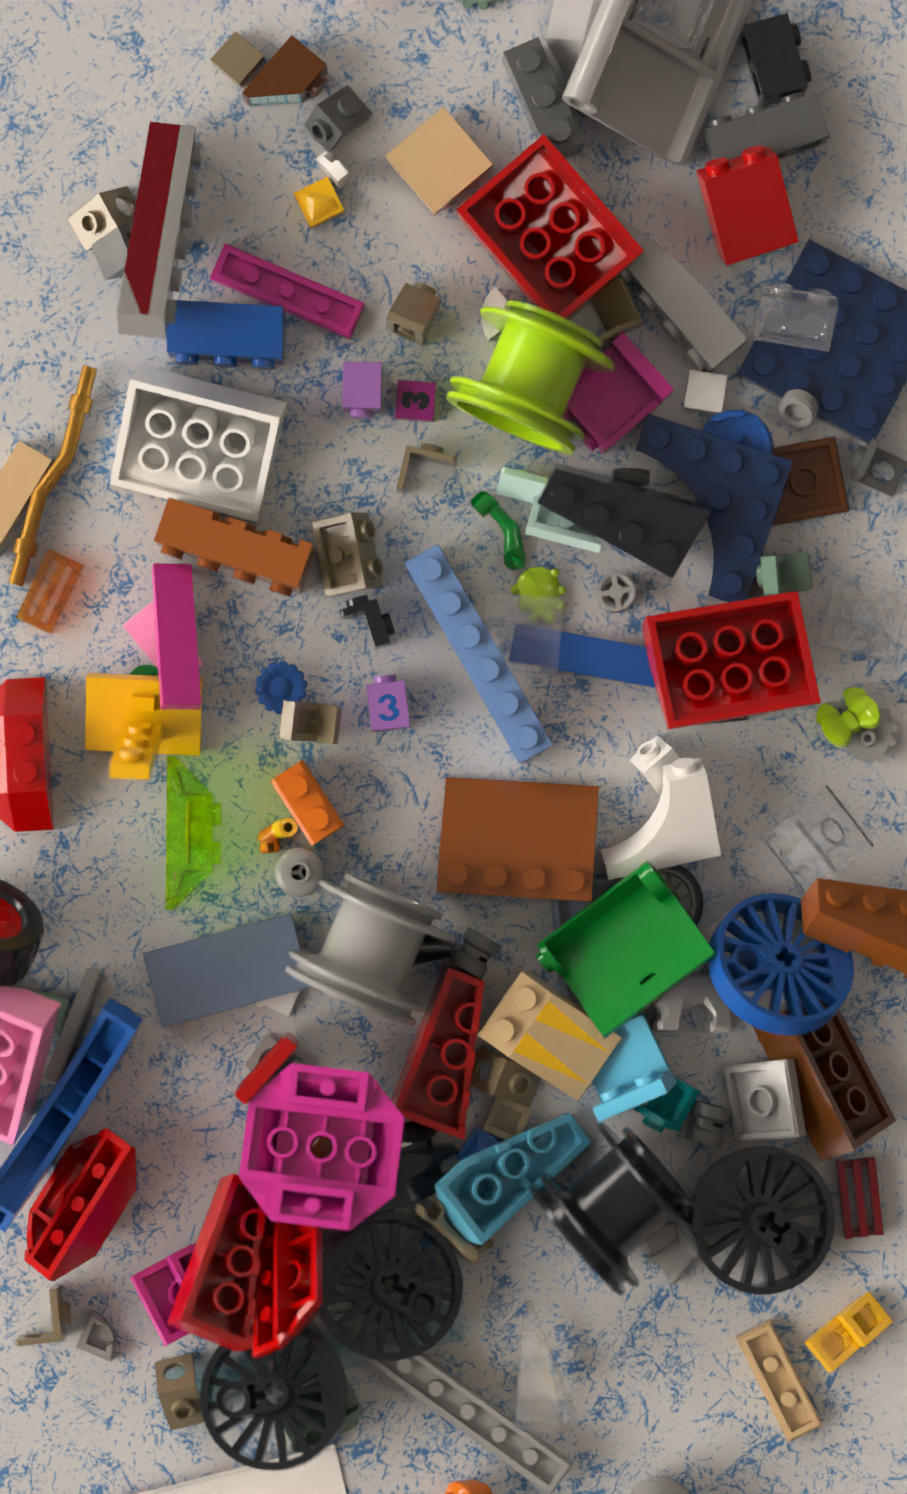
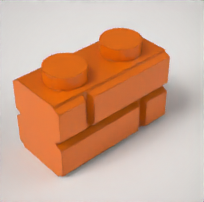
M305 761L298 762L270 780L311 846L316 845L345 826Z

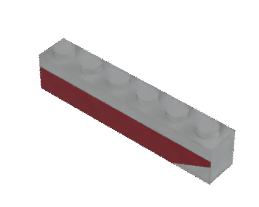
M150 122L117 309L119 334L166 339L168 324H175L177 301L172 300L173 291L180 292L182 268H177L179 259L185 260L187 236H183L184 228L191 227L193 206L188 205L189 196H196L198 174L193 173L194 165L201 166L203 143L196 142V126Z

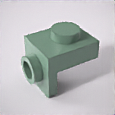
M808 552L760 557L761 564L757 566L756 574L758 585L760 588L763 587L764 595L812 589L810 555Z

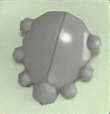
M879 709L881 721L878 727L874 729L861 728L858 733L852 734L847 750L856 759L865 762L874 760L879 762L886 761L887 756L885 752L888 750V747H894L897 744L896 739L891 737V732H895L898 729L897 723L890 722L892 714L889 709Z

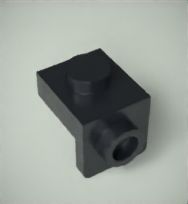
M362 595L345 601L347 608L340 610L343 620L365 613L376 649L391 645L388 636L394 635L395 630L389 612L381 614L377 598L369 600L367 595Z

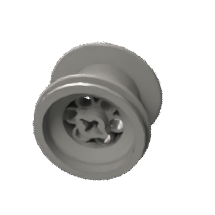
M348 873L344 876V879L349 881L348 888L326 880H319L321 887L343 897V901L321 952L307 954L297 950H290L288 952L290 957L295 959L297 963L296 966L287 965L285 971L306 984L390 1020L414 1026L417 1020L410 1016L412 1010L424 1012L426 1009L421 1003L410 998L403 990V986L426 933L449 942L456 940L452 934L431 925L434 919L441 920L443 914L410 898Z

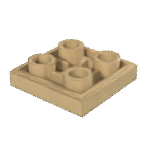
M444 107L385 155L386 160L434 216L493 167L491 161Z

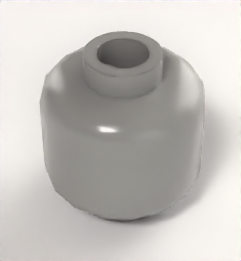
M296 847L287 850L279 857L275 865L274 876L277 885L283 892L292 897H305L313 894L321 887L319 880H324L325 867L317 853L308 848ZM300 865L298 871H292L294 866ZM304 867L306 869V876L302 873ZM292 875H299L302 880H297Z

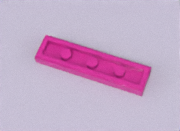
M226 243L210 276L211 281L267 305L283 306L284 312L349 340L365 307L364 302Z
M153 563L152 584L161 709L199 710L201 706L192 565Z

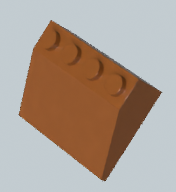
M446 777L439 847L437 892L592 902L599 786Z

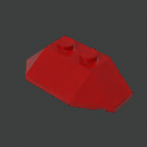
M46 677L6 679L0 686V820L14 832L54 830Z
M108 1128L99 1131L98 1134L88 1136L69 1145L30 1208L28 1215L27 1250H25L24 1261L49 1281H56L95 1257L137 1190L135 1147Z
M266 1215L264 1235L260 1241V1272L256 1278L254 1299H256L255 1316L252 1318V1357L261 1358L285 1347L314 1320L322 1304V1229L320 1227L271 1221Z

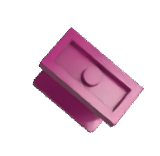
M624 332L603 352L614 363L615 370L607 373L587 368L583 369L563 414L565 420L568 422L573 420L585 436L582 442L592 452L598 449L602 454H605L644 420L647 414L652 413L668 399L674 391Z

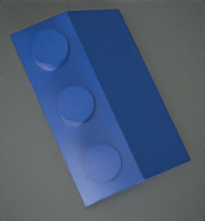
M175 300L177 301L175 324H168L166 337L167 353L170 358H176L177 364L198 365L200 359L214 360V366L234 368L237 367V362L252 363V368L260 370H274L275 364L284 365L287 319L283 306Z

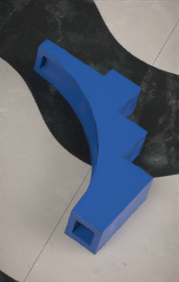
M112 998L108 1000L53 1091L0 1167V1230L3 1232L7 1231L52 1168L62 1148L85 1118L95 1098L125 1056L131 1040L143 1021L128 1006L119 1004Z

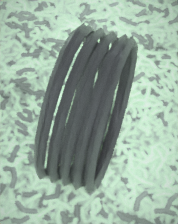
M617 468L613 470L614 480L625 483H639L636 484L639 486L650 484V471L647 469Z

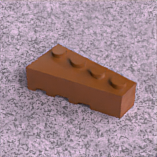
M168 498L154 538V542L162 546L160 553L182 560L184 554L198 558L197 566L214 572H218L220 566L234 571L233 578L254 585L256 579L270 583V591L283 596L291 597L292 591L299 594L302 593L316 552L313 543L300 540L299 544L292 542L291 538L284 536L282 533L269 529L261 532L255 530L256 527L247 522L230 517L223 519L219 517L218 513Z

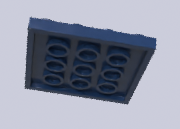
M809 239L737 376L781 399L786 392L793 389H800L810 393L818 403L817 418L867 444L872 438H877L907 381V290Z

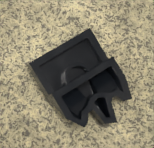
M414 1121L405 1122L396 1196L374 1213H381L412 1204L436 1194L435 1184L448 1173L442 1172L440 1167L443 1162L458 1154L459 1149L453 1142L433 1144L432 1137L438 1130Z

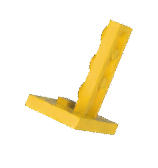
M87 673L85 750L112 751L109 778L149 780L157 754L200 756L202 745L203 678H200L201 706L199 710L161 709L159 676Z

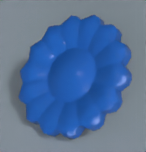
M280 661L278 664L275 662L270 663L268 668L261 669V675L255 680L257 684L255 694L259 696L258 702L265 705L267 711L274 710L276 714H282L283 700L302 701L307 696L305 689L308 684L304 680V673L299 671L295 664L288 665L286 661Z

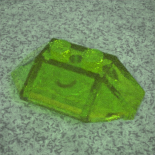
M167 756L165 910H176L215 872V864H221L222 842L215 841V826H222V803H215V794L177 756Z

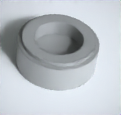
M793 389L784 394L778 406V413L787 425L794 428H806L813 423L819 407L816 399L810 393L800 389Z

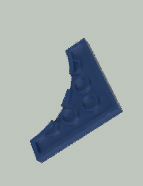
M647 414L636 451L649 455L663 463L685 482L698 502L711 505V513L707 518L713 544V574L708 596L726 602L749 599L757 575V566L761 563L760 557H763L794 461L652 414Z

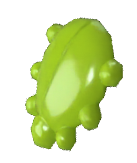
M541 566L529 568L520 575L517 583L511 586L510 591L513 595H518L520 600L518 605L519 611L529 610L531 612V621L537 622L541 617L544 623H553L558 618L556 610L563 611L566 607L565 603L560 600V596L565 595L567 589L559 584L557 577L560 573L556 568L551 570Z

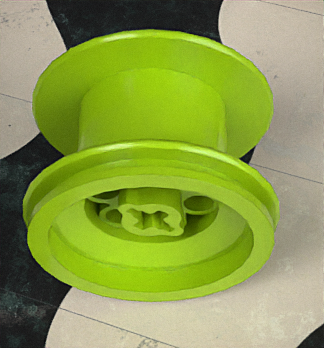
M507 301L505 309L491 306L482 307L480 309L481 316L492 326L502 331L482 379L476 381L461 376L451 377L449 379L450 384L457 392L449 391L446 396L447 401L468 415L521 440L558 453L574 454L576 447L571 441H582L585 439V436L578 427L565 420L563 414L584 368L607 373L615 370L614 363L598 351L603 345L602 341L588 330L565 318L519 301Z

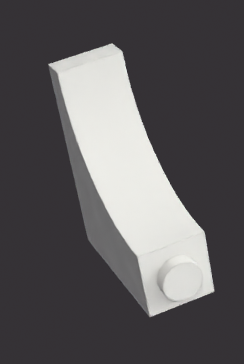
M680 758L672 764L663 766L662 794L650 819L628 839L600 850L608 880L626 877L647 860L658 870L721 856L708 777L701 758Z

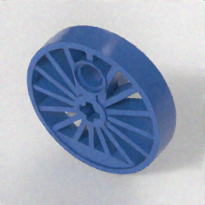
M768 893L756 895L740 902L718 924L709 942L716 953V956L708 961L709 974L723 1002L733 1013L748 1024L760 1030L778 1035L794 1036L810 1033L832 1020L847 998L854 979L852 952L850 950L846 953L819 940H814L798 948L807 936L803 934L802 928L791 943L795 918L802 921L801 899L786 894ZM762 911L765 923L757 912ZM777 912L784 914L782 931ZM741 916L748 925V927L741 921H739L737 918ZM726 930L739 940L725 936ZM724 951L732 955L729 958H725ZM772 990L769 1010L757 1004L766 991ZM756 991L751 998L744 992ZM782 994L785 998L789 1016L779 1014ZM817 998L830 1007L825 1010ZM800 1001L810 1014L809 1016H803Z

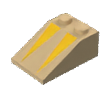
M530 970L522 971L478 1034V1036L504 1055L577 1101L581 1099L623 1038L616 1032L604 1038L583 1008Z

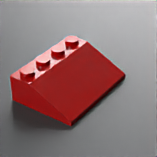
M545 134L456 209L457 216L535 307L549 311L569 321L590 304L644 252L642 247Z
M798 591L646 616L642 631L649 666L668 730L821 703Z

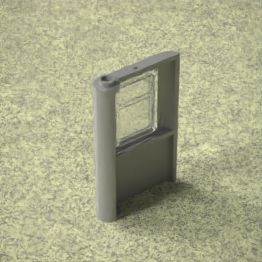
M602 0L562 95L563 101L658 157L673 164L686 166L754 0Z

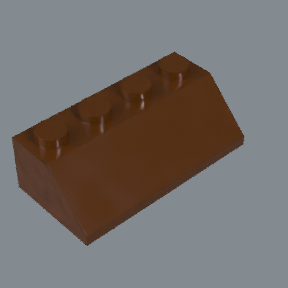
M817 998L825 1010L830 1007ZM800 1001L803 1016H809L810 1014ZM786 1004L782 1005L779 1014L789 1016ZM840 1010L823 1027L802 1035H778L752 1026L769 1060L794 1058L805 1131L821 1162L854 1151L896 1121Z

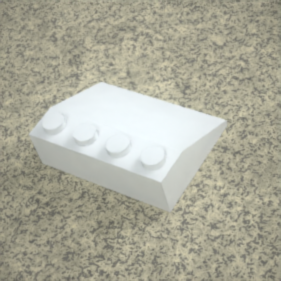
M139 364L129 381L110 484L165 499L173 498L207 510L258 522L288 402Z

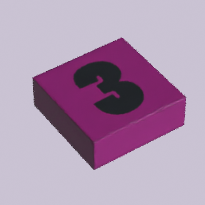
M398 380L395 419L433 422L436 383Z

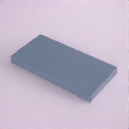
M292 913L143 953L162 1028L311 988V985L291 976L285 971L287 965L296 966L297 963L295 959L290 957L288 952L290 950L302 952Z

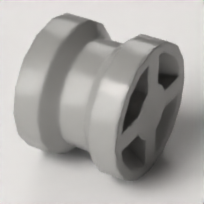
M622 573L606 575L600 581L596 590V598L599 605L610 613H619L626 610L635 598L633 581Z

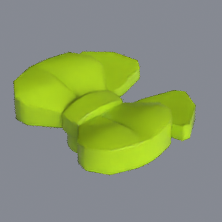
M852 687L844 690L843 695L848 710L844 711L842 715L828 703H823L817 710L816 722L818 725H821L826 739L835 747H846L849 745L852 734L858 733L861 728L874 729L879 726L881 721L879 708L875 701L866 694L864 689Z

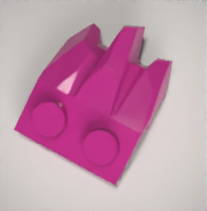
M196 1243L173 1253L130 1277L164 1346L190 1334L167 1324Z

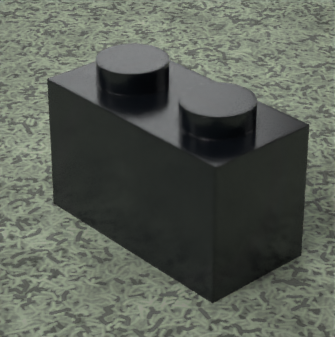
M788 13L743 25L740 37L759 105L781 102L782 98L803 91L805 94L808 87L807 83L811 82V72L807 60L800 59L797 46H801L800 32L796 23H790Z

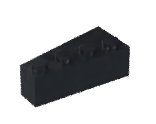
M559 463L556 464L537 500L538 504L672 579L711 513V505L698 501L694 502L665 492L661 493L646 489L636 484L606 478V476Z

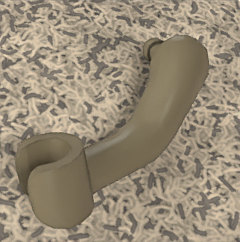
M433 1197L430 1198L432 1206L428 1212L421 1204L416 1205V1214L431 1223L448 1241L452 1249L468 1262L478 1263V1254L494 1246L491 1239H488L483 1245L479 1244L476 1247L471 1242L465 1240L444 1218L445 1208L443 1204Z

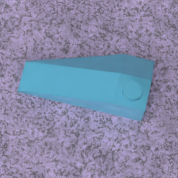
M565 1113L470 1155L457 1163L435 1184L438 1200L445 1208L444 1215L465 1240L483 1245L534 1197L530 1191L532 1184L535 1183L540 1187L544 1185L540 1178L541 1171L549 1173L553 1178L556 1177L592 1142L572 1115Z

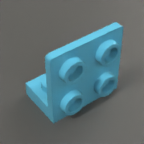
M644 1014L632 1018L615 1031L623 1038L593 1080V1084L601 1098L592 1108L598 1122L664 1095L677 1084Z

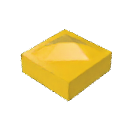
M328 176L294 192V197L310 229L345 213Z

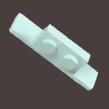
M502 468L497 494L533 503L525 534L596 553L600 552L603 539L537 503L538 496L548 478L530 474L522 469Z

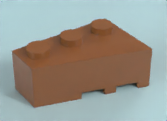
M817 878L801 899L803 934L846 953L852 950L871 958V964L880 968L883 965H887L905 973L903 978L907 979V890Z

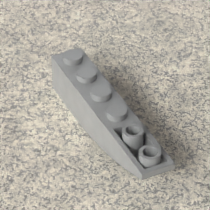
M612 212L644 250L618 277H623L625 283L631 281L638 289L639 293L636 296L645 309L650 313L655 309L664 320L661 326L667 335L675 342L680 339L689 351L685 354L690 362L699 371L705 368L708 373H712L745 345L748 340L747 337L702 284L668 251L640 229Z

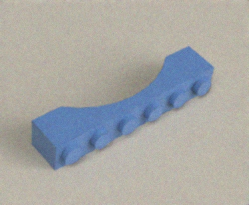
M436 544L405 562L407 569L519 764L553 746L554 744L493 641L441 547Z

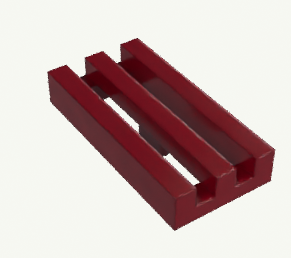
M875 1157L835 1161L844 1238L884 1235ZM861 1166H867L873 1226L867 1227ZM851 1167L853 1170L859 1228L853 1229L845 1169Z

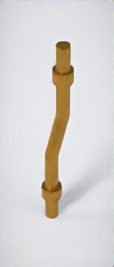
M82 366L76 393L71 394L68 409H71L60 453L33 490L20 538L16 537L13 552L16 555L8 583L18 586L24 585L30 558H35L38 543L35 542L45 501L74 460L85 415H90L93 399H90L97 373L96 368Z

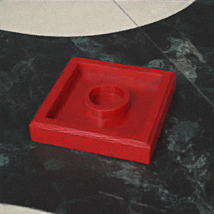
M286 1032L238 1085L235 1097L244 1105L252 1099L297 1048L299 1040L291 1032Z

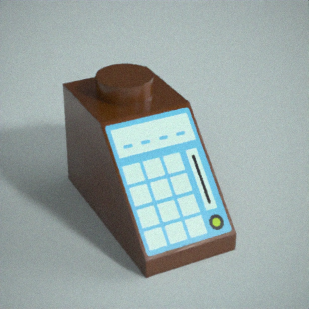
M291 35L242 92L244 102L249 106L300 103L304 102L309 95L316 97L328 82L326 78L328 74L327 64Z

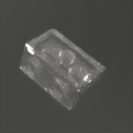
M772 282L770 286L761 285L753 340L829 352L838 311L837 297L831 296L829 291L819 288H810L808 292L793 290V286L782 282Z

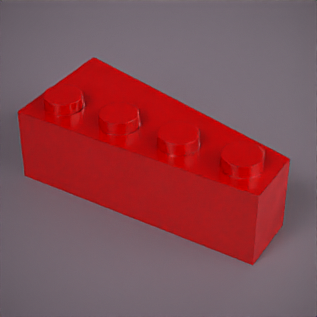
M443 964L391 1101L406 1119L464 1140L467 1107H469L472 1068H474L476 1054V1037L479 1030L485 981L477 976Z
M237 1174L222 1177L218 1182L167 1324L233 1351L240 1352L251 1350L253 1335H250L252 1316H255L256 1299H254L256 1278L260 1272V1241L264 1235L266 1213Z

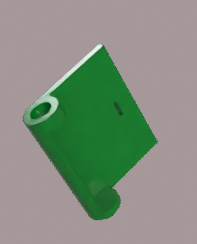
M648 860L537 944L540 952L536 954L538 961L548 973L555 970L564 978L604 1038H607L716 956L715 951L667 882Z

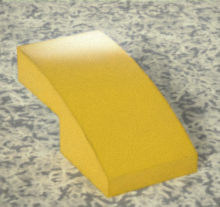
M868 1291L825 1323L804 1343L827 1372H834L860 1347L867 1346L893 1321Z

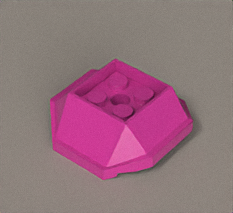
M291 1063L279 1075L263 1086L248 1103L239 1178L271 1221L351 1231L396 1196L405 1117L369 1072ZM320 1137H328L333 1143V1151L325 1159H318L313 1153V1144Z

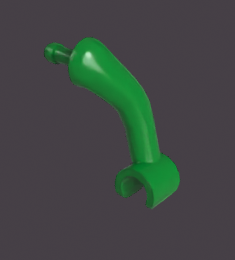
M480 491L471 499L470 504L482 518L490 514L500 525L505 538L504 564L511 570L524 568L526 555L518 524L503 510L494 497L486 491Z

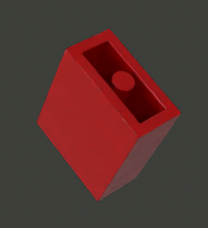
M753 146L742 151L741 156L729 160L727 158H716L707 162L705 168L696 170L716 250L726 266L799 242L779 159L770 147Z

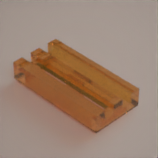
M48 549L16 618L52 635L83 571L84 565ZM55 560L59 563L34 616L31 617L28 615ZM68 566L72 568V572L46 624L41 619Z

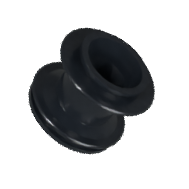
M598 1122L600 1132L613 1149L569 1187L560 1184L549 1173L541 1171L540 1178L544 1185L540 1187L534 1183L530 1186V1191L551 1222L581 1258L614 1292L622 1296L626 1292L623 1283L627 1282L633 1287L639 1286V1280L630 1267L627 1256L671 1218L691 1237H696L697 1231L682 1211L685 1208L693 1211L696 1206L671 1173L629 1127L622 1130L625 1137L621 1140L604 1122Z

